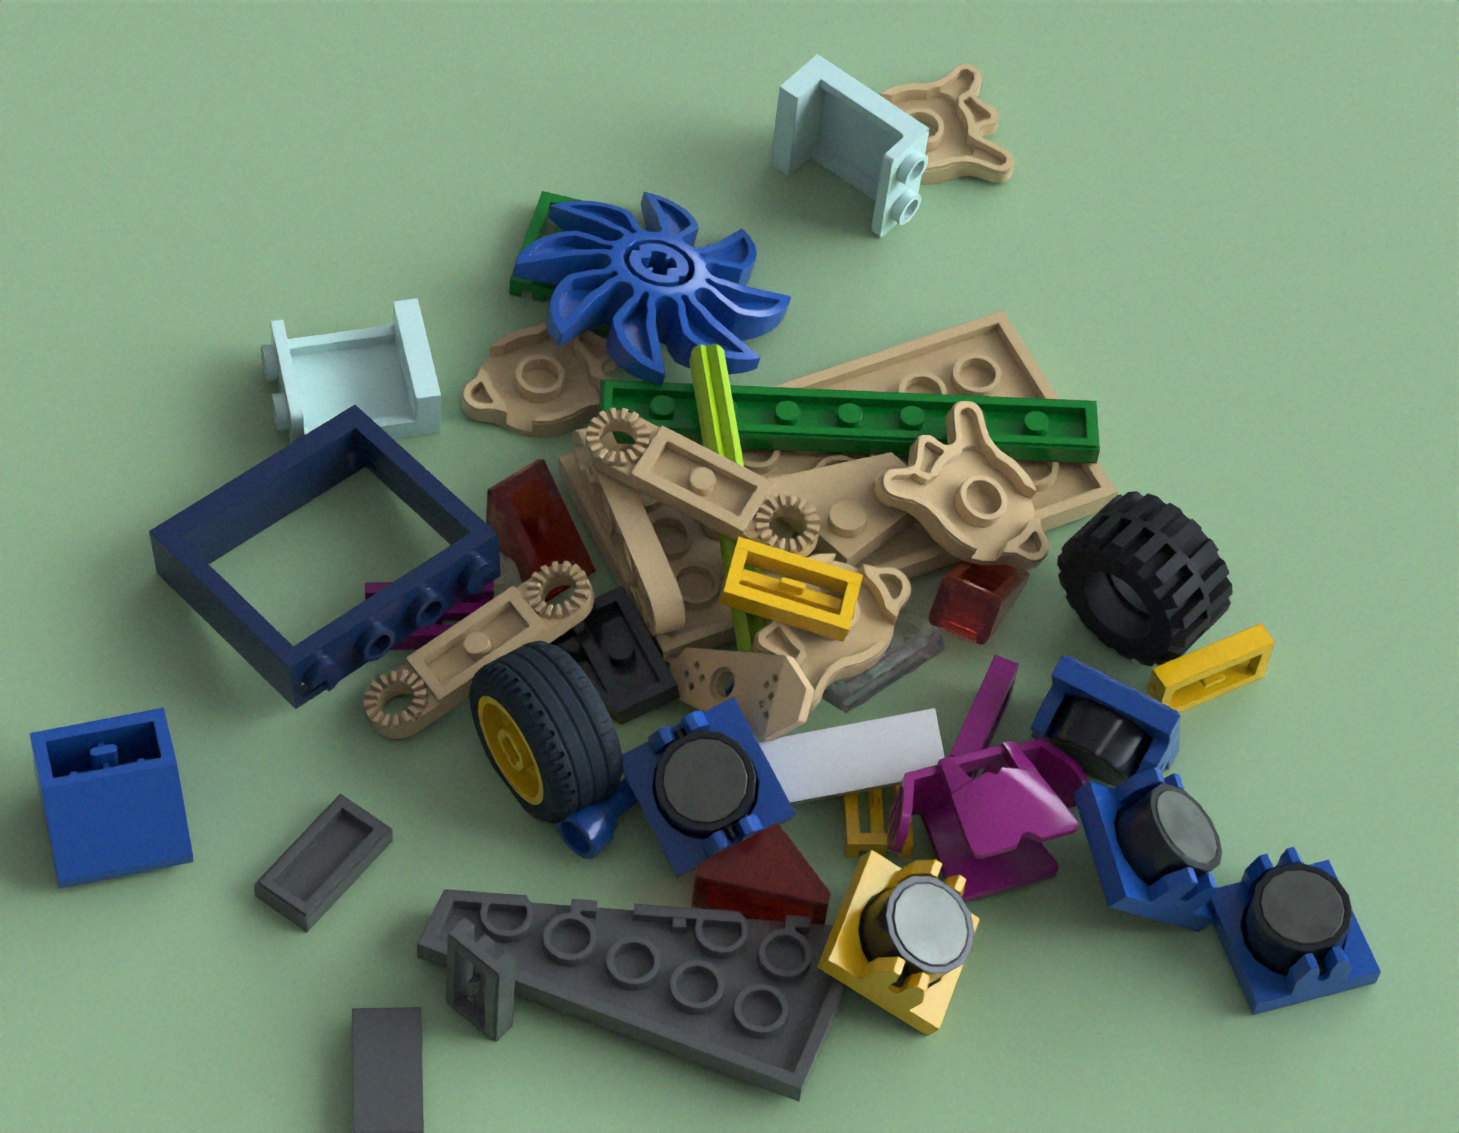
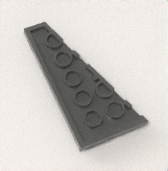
M444 889L417 943L418 958L447 968L448 932L465 917L475 925V943L486 934L495 941V959L499 958L505 951L516 958L515 995L798 1102L802 1097L848 987L817 968L833 925L811 924V917L786 915L785 922L745 919L741 911L635 904L634 910L597 908V901L572 899L571 905L531 903L527 895Z

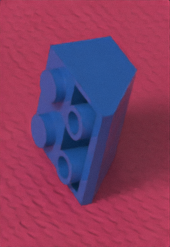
M164 708L30 733L35 777L59 889L194 862L179 771Z

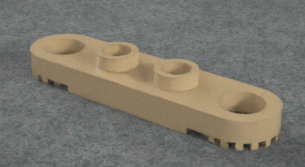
M610 408L609 412L601 411L596 418L594 417L590 420V425L586 430L585 450L590 463L599 471L737 541L739 536L807 557L816 547L820 530L819 515L816 514L815 507L813 505L810 506L808 500L804 497L801 500L797 498V495L789 494L774 486V482L664 426L660 428L644 420V418H640L639 414L635 411L630 413L626 408H622V411ZM621 431L629 434L636 444L633 445L632 450L628 449L626 454L620 451L619 455H616L615 451L608 453L609 449H603V444L599 443V441L609 432ZM789 517L800 522L805 531L802 533V537L798 536L795 541L791 538L789 542H786L785 538L778 540L779 536L776 534L773 536L772 530H769V525L775 519Z
M554 561L550 567L546 565L541 566L542 571L539 573L535 571L531 575L532 577L517 588L514 585L407 656V662L395 670H391L386 676L385 674L380 675V680L369 684L371 689L366 690L364 694L366 700L363 703V707L374 729L380 735L390 739H403L415 735L469 698L474 674L481 667L529 642L544 641L551 643L579 624L589 615L595 600L593 588L585 571L581 570L580 566L576 563L571 565L568 561H564L563 564ZM563 585L576 588L574 591L576 596L572 595L570 597V603L565 601V606L563 607L561 604H557V608H554L553 604L547 606L545 598L554 588ZM409 694L415 697L412 701L413 706L410 705L408 707L409 712L406 713L405 710L401 712L403 716L399 717L398 714H394V718H392L390 714L384 715V706L394 696Z

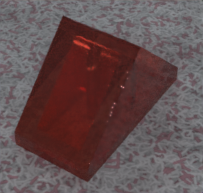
M544 459L535 460L487 489L486 524L498 534L500 558L523 583L530 579L535 571L537 573L542 571L541 566L546 565L550 567L554 561H558L559 564H563L564 561L570 562L571 565L576 563L580 566L581 570L585 571L587 576L596 571ZM563 585L554 588L547 594L545 602L571 586Z
M777 822L698 864L691 908L741 911L745 919L785 922L786 915L811 917V924L825 925L831 892Z

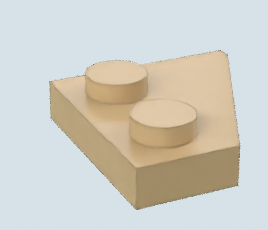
M892 452L768 478V480L775 483L774 486L789 494L797 495V498L801 500L804 497L808 500L810 506L813 505L815 507L820 523L819 536L815 548L822 554H836L833 561L847 563L852 566L857 565L916 519L906 511L886 506L875 495L874 487L876 481L885 471L908 467ZM781 517L802 536L805 530L800 522L793 518Z

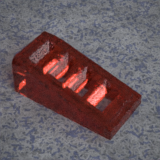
M961 560L942 578L928 616L929 622L934 626L974 643L985 644L993 636L1021 594L1030 574L1027 573V570H1021L1009 565H978Z

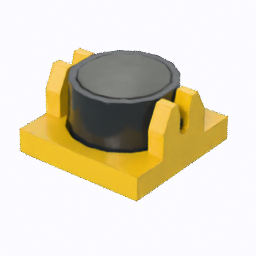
M870 850L859 858L817 968L928 1036L938 1031L941 1027L963 964L972 951L974 934L980 918L969 911L962 899L966 879L961 875H956L940 881L937 877L942 863L936 859L915 860L904 868H900L874 850Z

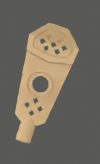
M686 647L677 658L668 656L664 660L678 685L680 698L677 700L706 712L735 697L754 735L762 739L773 741L807 723L815 690L794 657ZM731 675H734V687L727 697L725 683Z

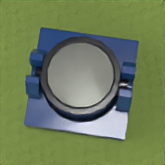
M1062 655L1051 674L1052 686L1030 727L1033 731L1031 737L1034 739L1044 738L1072 757L1082 767L1085 774L1116 787L1131 776L1154 767L1161 769V772L1165 768L1169 770L1179 752L1181 718L1179 711L1068 655L1066 657Z
M735 697L704 713L702 710L683 716L680 720L681 722L671 728L664 726L648 737L647 742L622 754L623 775L677 879L796 817L793 807Z
M1154 767L1131 776L1116 788L1089 781L1074 792V799L1108 907L1198 932L1215 921L1209 901L1217 890L1213 874L1209 872L1215 869L1221 861L1222 848L1220 838L1212 820L1202 806L1184 791L1179 774L1173 773L1163 778L1161 769Z
M1291 847L1283 852L1278 864L1273 867L1268 854L1259 855L1245 869L1241 882L1218 887L1209 901L1215 919L1212 924L1253 1015L1374 984L1378 980L1381 973L1379 966L1353 913L1349 894L1339 882L1329 860L1309 865L1304 864L1295 847Z

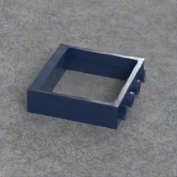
M356 405L351 406L149 531L157 574L295 709L323 691H331L340 680L369 661L372 662L382 658L392 646L418 629L431 626L443 613L469 596L483 592L484 586L501 576L498 534ZM366 467L443 537L450 546L293 646L209 564Z

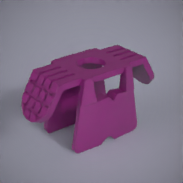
M1044 738L1016 744L1014 741L1002 742L1001 745L940 759L937 765L904 774L889 811L887 850L889 853L894 854L902 852L908 835L911 816L920 814L937 861L942 863L940 870L943 879L945 880L956 875H961L966 879L962 895L964 902L1053 878L1059 870V865L1041 842L1076 832L1079 822L1068 808L1077 806L1074 792L1087 784L1088 778L1082 767L1072 757ZM984 769L983 773L973 780L966 774L973 770Z

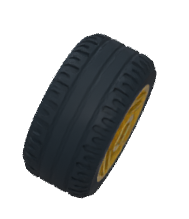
M544 641L529 642L484 665L474 674L469 691V702L477 734L493 768L526 812L539 820L555 824L562 822V820L567 819V816L581 811L590 804L594 805L609 798L617 790L623 773V757L615 727L596 688L582 668L568 653L558 646Z

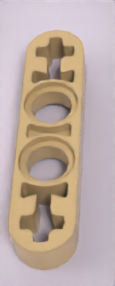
M587 428L573 431L572 445L579 473L647 631L651 636H656L685 628L686 612L679 585L638 491L596 469L586 455ZM613 433L605 434L599 443L603 444V449H609L608 453L615 451L616 455H619L620 449Z

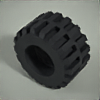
M1137 491L1127 492L1124 496L1119 494L1114 497L1061 548L1062 553L1058 556L1057 566L1061 570L1058 574L1060 585L1067 592L1065 597L1071 608L1077 612L1080 617L1079 619L1086 628L1090 629L1098 637V640L1108 648L1112 647L1119 655L1130 661L1134 658L1141 665L1151 667L1155 663L1161 665L1181 657L1222 617L1231 604L1229 597L1233 594L1232 583L1226 577L1229 574L1226 562L1217 553L1219 549L1213 540L1204 534L1201 530L1202 527L1194 519H1189L1180 508L1170 502L1168 504L1164 503L1158 496L1149 493L1142 496Z

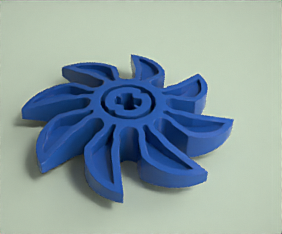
M643 192L641 200L646 231L638 226L639 223L630 211L621 207L595 201L562 202L550 206L548 218L564 232L547 235L525 247L517 258L513 272L514 277L557 286L550 300L546 316V327L551 338L559 347L587 330L599 328L601 325H610L605 345L610 358L627 373L657 385H662L665 377L659 342L667 346V351L675 363L690 368L689 359L691 351L695 346L718 344L724 350L728 374L745 373L757 369L760 356L742 341L762 336L777 327L784 319L791 300V296L746 286L753 270L757 251L751 237L743 229L715 244L706 245L704 248H696L694 243L699 227L694 217L675 202L648 192Z

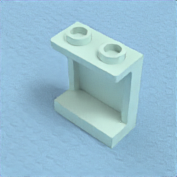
M816 54L779 87L770 165L789 177L809 158H812L875 201L871 231L879 237H883L897 223L904 225L909 222L920 206L922 197L918 193L921 175L928 164V156L925 155L929 128L819 54Z
M418 298L393 301V325L287 339L283 319L270 321L271 344L261 345L262 365L266 382L277 381L279 393L271 394L276 431L287 430L290 444L353 405L358 406L394 440L440 433L441 393Z

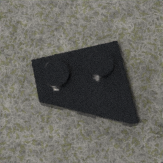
M623 585L596 597L589 615L550 643L563 649L577 662L596 688L610 717L621 725L680 698L676 681Z

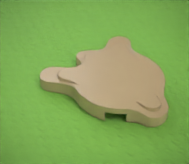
M971 64L956 66L947 76L937 81L893 86L879 94L929 128L925 155L928 156V164L921 175L920 185L939 184L963 176L978 177L993 183H1004L1013 174L1015 160L1012 154L983 138L997 131L1000 117L997 111L979 99L982 74L980 70Z
M546 322L537 326L519 329L502 336L489 347L488 358L482 367L478 369L475 378L466 384L462 390V408L474 420L494 423L520 435L553 437L568 433L598 416L600 380H620L605 374L615 369L617 364L607 353L605 347L607 340L596 335L591 330H587L559 347L551 338Z
M971 401L957 402L949 410L945 418L948 445L942 444L930 435L919 436L910 447L908 467L885 471L876 481L874 487L875 495L886 506L906 511L915 517L937 544L949 554L963 561L978 565H1009L1021 570L1036 568L1047 557L1049 552V542L1041 528L1040 515L1035 517L1031 499L1037 493V490L1030 476L1021 466L994 444L988 434L980 407Z
M834 553L815 554L807 557L863 575L850 629L844 642L762 617L766 621L767 626L756 633L752 643V650L754 653L794 657L815 690L809 712H812L818 706L824 690L832 683L863 673L875 666L884 656L893 637L894 625L898 619V614L906 605L911 594L910 582L900 570L893 567L876 568L865 563L858 569L847 563L833 561L836 556ZM760 573L779 580L783 577L792 579L776 573ZM724 578V581H723V583H722V585H721V592H722L723 587H724V584H725V578ZM795 580L806 584L808 589L843 598L841 593Z

